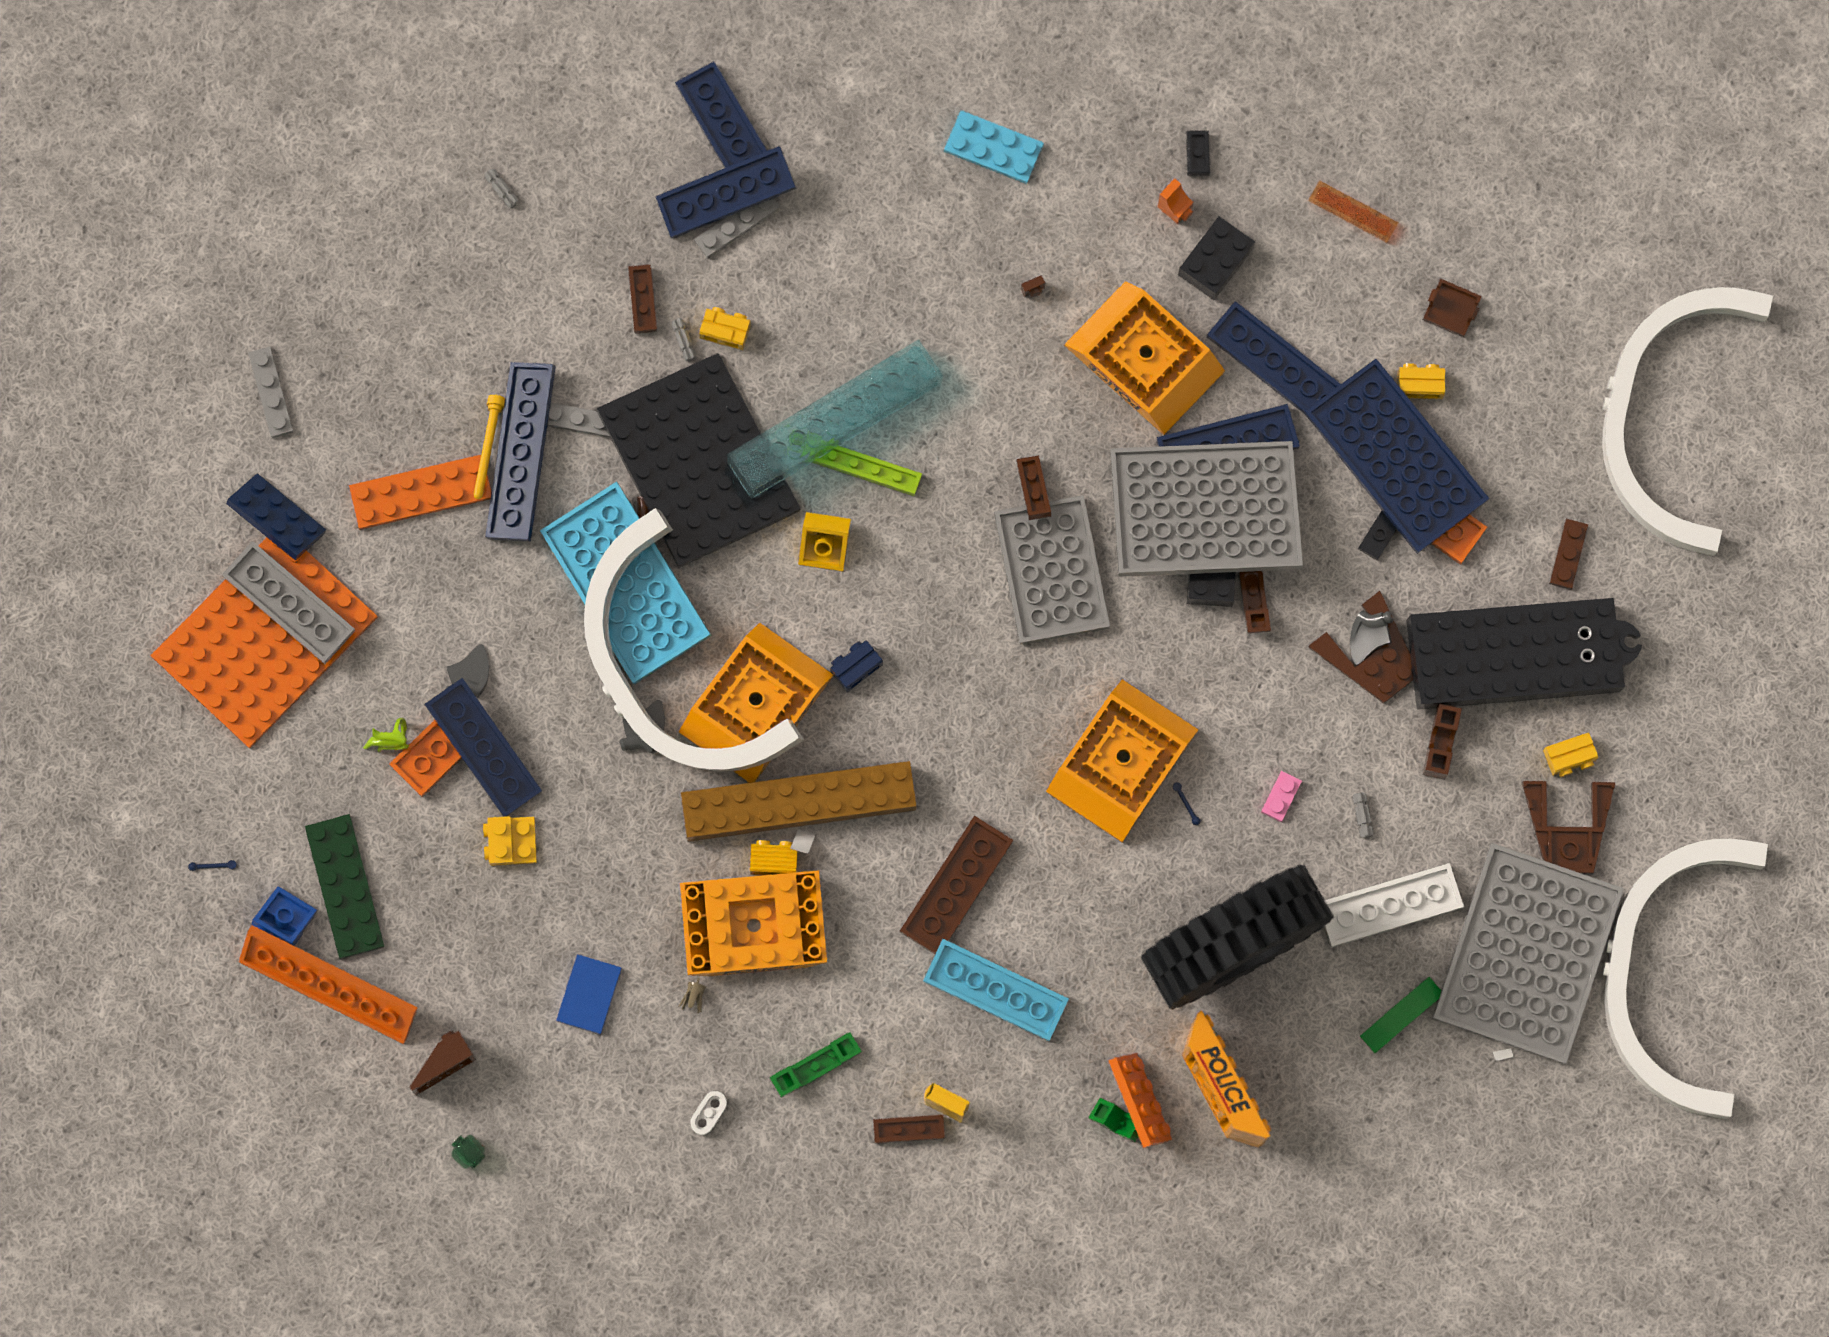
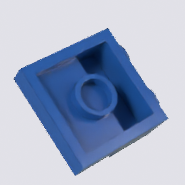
M277 886L253 918L252 925L295 946L302 937L305 928L316 915L317 909Z

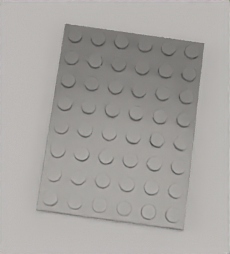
M1292 441L1111 448L1119 577L1295 570L1303 568Z
M1491 843L1432 1019L1566 1064L1624 888Z

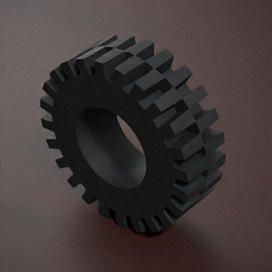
M1298 865L1295 868L1286 869L1280 874H1274L1265 881L1252 885L1246 891L1236 893L1222 904L1218 903L1209 908L1208 912L1194 917L1188 921V924L1173 930L1169 936L1157 941L1156 945L1148 948L1145 951L1146 953L1141 955V959L1169 1009L1173 1010L1187 1003H1192L1204 995L1207 996L1220 987L1231 984L1237 978L1253 972L1255 968L1262 964L1269 963L1279 954L1294 948V945L1305 941L1311 937V934L1321 930L1324 925L1332 921L1331 919L1334 916L1306 866Z

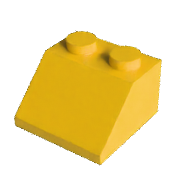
M806 512L798 565L843 571L851 519Z

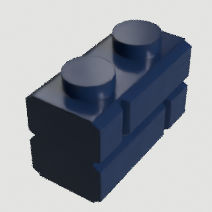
M867 640L863 643L860 641L856 642L850 647L849 650L851 652L845 657L840 655L831 662L833 666L830 667V672L846 692H849L883 666V660Z

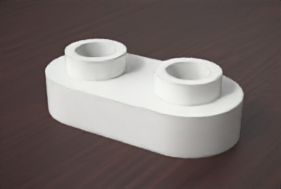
M718 1091L709 1092L693 1114L690 1124L696 1134L706 1135L710 1133L727 1106L726 1098L722 1093ZM712 1100H718L720 1105L717 1108H713L711 1106ZM701 1119L707 1121V1125L703 1128L698 1126V1121Z

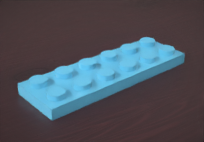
M942 939L923 979V982L1047 1041H1050L1069 998L945 939Z

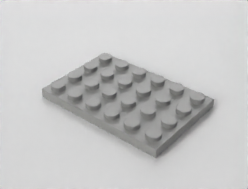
M1084 495L1049 501L1051 517L1029 520L1026 506L994 511L1020 645L1110 628Z

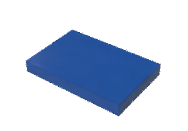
M577 954L556 1021L601 1035L622 967Z

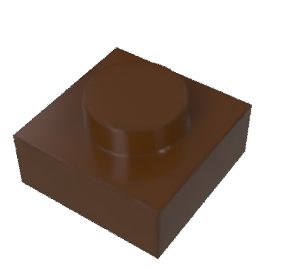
M1042 275L1021 284V292L1024 297L1029 295L1031 298L1036 297L1043 292L1042 289H1045V281Z

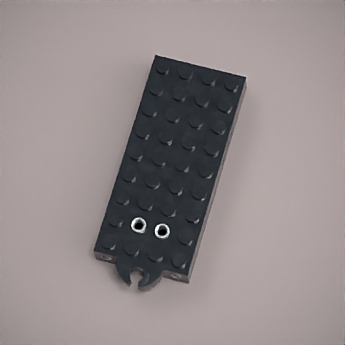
M1614 598L1411 614L1406 620L1417 710L1437 708L1439 704L1456 707L1621 692L1625 688L1623 666L1629 665L1634 661L1642 648L1640 644L1633 648L1626 646L1624 642L1625 637L1638 639L1641 635L1634 625L1626 621L1616 620Z

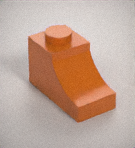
M1174 178L1160 193L1157 207L1178 224L1181 220L1185 222L1192 215L1193 211L1191 209L1194 202L1186 195L1181 183Z

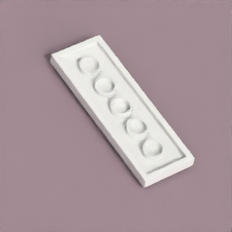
M1448 863L1325 900L1334 918L1331 919L1330 923L1324 925L1332 948L1464 908L1451 865Z

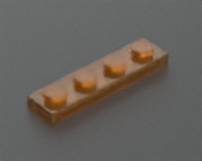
M1320 180L1308 200L1388 243L1398 225L1397 221Z

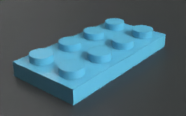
M961 110L944 148V152L1027 184L1044 142Z

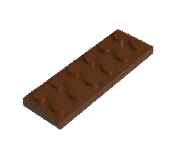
M974 816L900 929V933L935 955L942 939L947 941L951 939L1008 851L1013 840Z

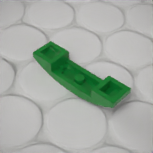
M1428 977L1361 1034V1039L1374 1053H1377L1398 1033L1440 998L1442 990Z
M851 1032L834 1040L828 1046L796 1064L786 1067L769 1078L782 1098L846 1063L862 1051Z

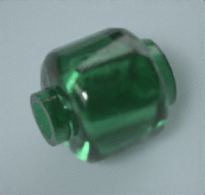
M460 1135L451 1144L454 1148L451 1151V1157L464 1169H474L486 1157L483 1154L485 1147L473 1135H467L465 1138Z

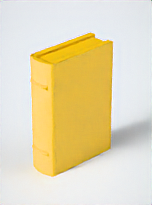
M932 1083L925 1091V1105L962 1123L963 1116L969 1109L970 1101L935 1083Z

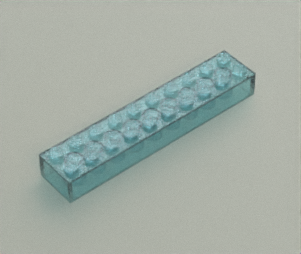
M918 339L730 452L727 457V463L752 499L942 383L943 374Z

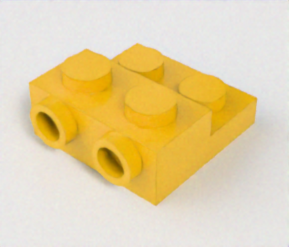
M511 816L487 818L488 823L483 824L484 837H488L489 846H484L485 860H489L490 866L537 863L535 817L511 818Z

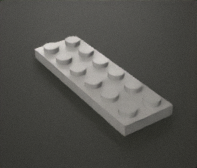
M253 541L222 574L223 578L323 664H326L356 631L355 628Z

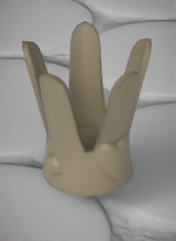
M700 978L697 979L696 983L688 982L687 992L678 1007L683 1004L682 1009H684L688 1003V1007L692 1008L696 1000L697 1013L699 1011L702 1013V996L706 986L699 984Z

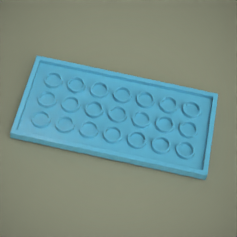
M618 482L613 483L540 530L584 604L586 603L591 578L605 551L626 528L640 519ZM655 542L642 551L624 571L616 586L610 605L609 636L612 650L634 685L712 636Z

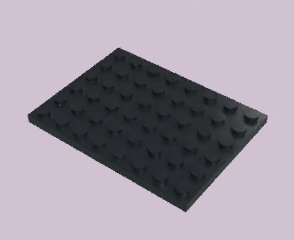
M719 353L602 405L596 410L648 511L650 512L655 508L662 511L673 529L662 538L678 568L775 524L801 510Z

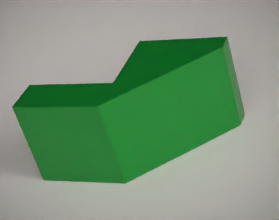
M1099 1098L1088 1118L1115 1134L1136 1142L1139 1136L1130 1114L1114 1103Z

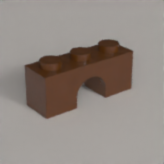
M1439 704L1436 708L1422 775L1443 780L1448 776L1453 754L1452 746L1458 730L1461 708Z

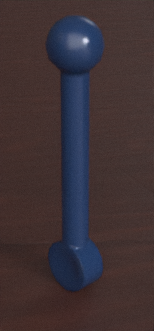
M1179 782L1174 783L1173 790L1178 792L1192 817V824L1199 825L1201 820L1199 817H1196L1181 790L1182 785Z
M230 860L228 863L196 864L191 862L188 865L190 871L227 867L233 870L237 867V863L234 860Z

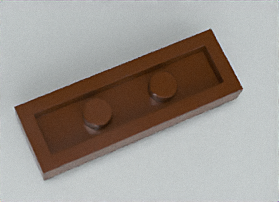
M651 264L628 266L634 333L657 332Z
M1039 455L1016 459L1029 520L1051 517V509Z
M1566 518L1549 584L1572 590L1588 524Z
M943 1115L873 1119L875 1144L945 1139Z

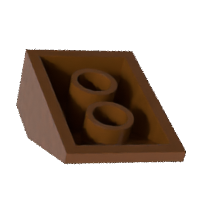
M452 1030L441 1037L442 1041L438 1042L410 1085V1089L415 1096L476 1061L459 1031L454 1033Z

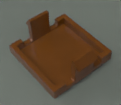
M1440 278L1436 289H1432L1428 302L1430 303L1423 320L1464 337L1471 320L1475 321L1479 311L1477 306L1482 296Z

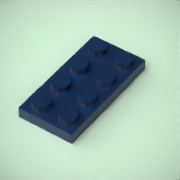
M258 473L227 499L226 504L294 560H297L317 542L326 531L323 526Z

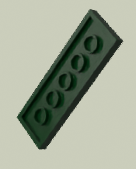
M350 814L305 826L339 959L385 947Z

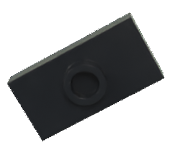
M1186 131L1187 176H1210L1209 131Z
M1383 511L1380 512L1358 547L1360 551L1375 560L1379 559L1397 530Z

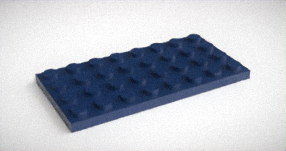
M1376 358L1304 412L1417 554L1490 499Z

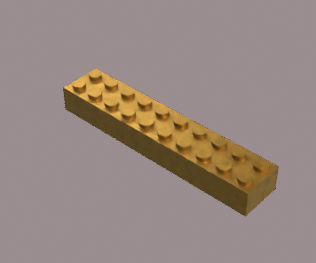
M910 761L681 792L688 842L916 811Z

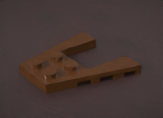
M1380 591L1361 605L1370 615L1389 611ZM1395 621L1388 623L1392 643L1382 646L1356 667L1327 632L1308 646L1309 649L1352 679L1383 704L1413 681L1410 653Z
M1523 781L1522 786L1542 860L1581 874H1593L1612 801L1615 782L1591 783L1592 827H1548L1546 781Z

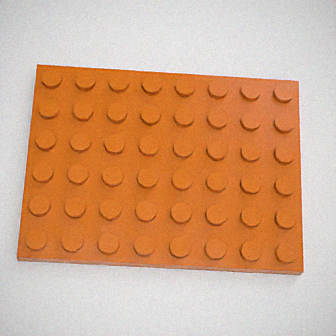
M267 537L259 544V547L355 628L356 631L330 660L323 664L226 579L150 655L249 749L378 618L372 610L308 551H305L297 560H294Z

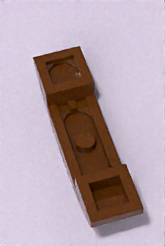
M1239 572L1243 610L1248 634L1271 632L1263 572Z

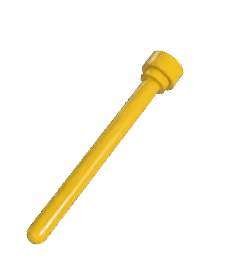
M489 395L487 400V407L490 413L474 489L475 499H481L483 496L498 415L505 405V398L500 395Z

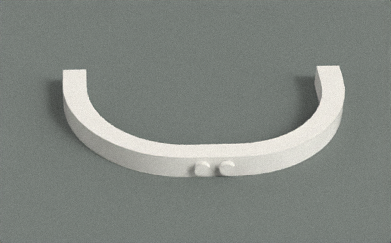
M1719 287L1693 291L1665 303L1650 314L1635 330L1620 356L1614 376L1609 378L1607 389L1611 390L1609 398L1605 397L1602 410L1606 411L1602 432V448L1607 474L1612 487L1628 512L1642 526L1662 540L1677 547L1715 556L1718 552L1722 530L1685 521L1662 509L1643 491L1630 469L1624 447V423L1639 360L1647 346L1661 332L1677 322L1703 314H1729L1765 322L1769 317L1773 299L1772 295L1740 288Z
M655 508L626 528L612 542L599 561L590 581L584 611L585 638L593 665L604 684L602 689L608 698L612 697L616 705L614 708L620 717L624 716L631 728L644 742L667 758L681 764L709 771H736L759 766L771 761L804 740L792 720L785 719L754 740L734 747L706 749L684 744L668 735L652 720L615 659L609 636V612L616 586L624 571L642 551L673 530L662 511Z
M1711 839L1686 845L1659 859L1644 872L1627 893L1619 908L1612 937L1606 943L1605 952L1609 953L1608 962H1604L1602 975L1606 976L1604 992L1605 1015L1612 1041L1619 1056L1630 1072L1649 1091L1671 1105L1692 1113L1729 1119L1732 1115L1734 1094L1695 1087L1674 1078L1661 1069L1648 1056L1637 1040L1629 1020L1626 1003L1627 978L1635 926L1639 914L1650 895L1667 879L1684 870L1708 864H1727L1761 870L1765 867L1768 844L1739 839Z

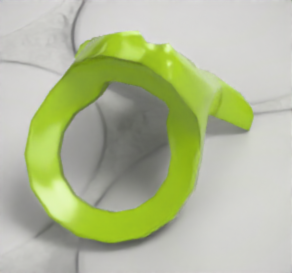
M398 718L393 732H379L373 728V737L367 741L363 749H368L371 746H378V752H381V750L407 749L409 745L406 744L407 739L405 738L407 730L406 720Z

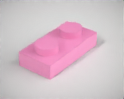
M1281 771L1261 813L1282 822L1302 781Z

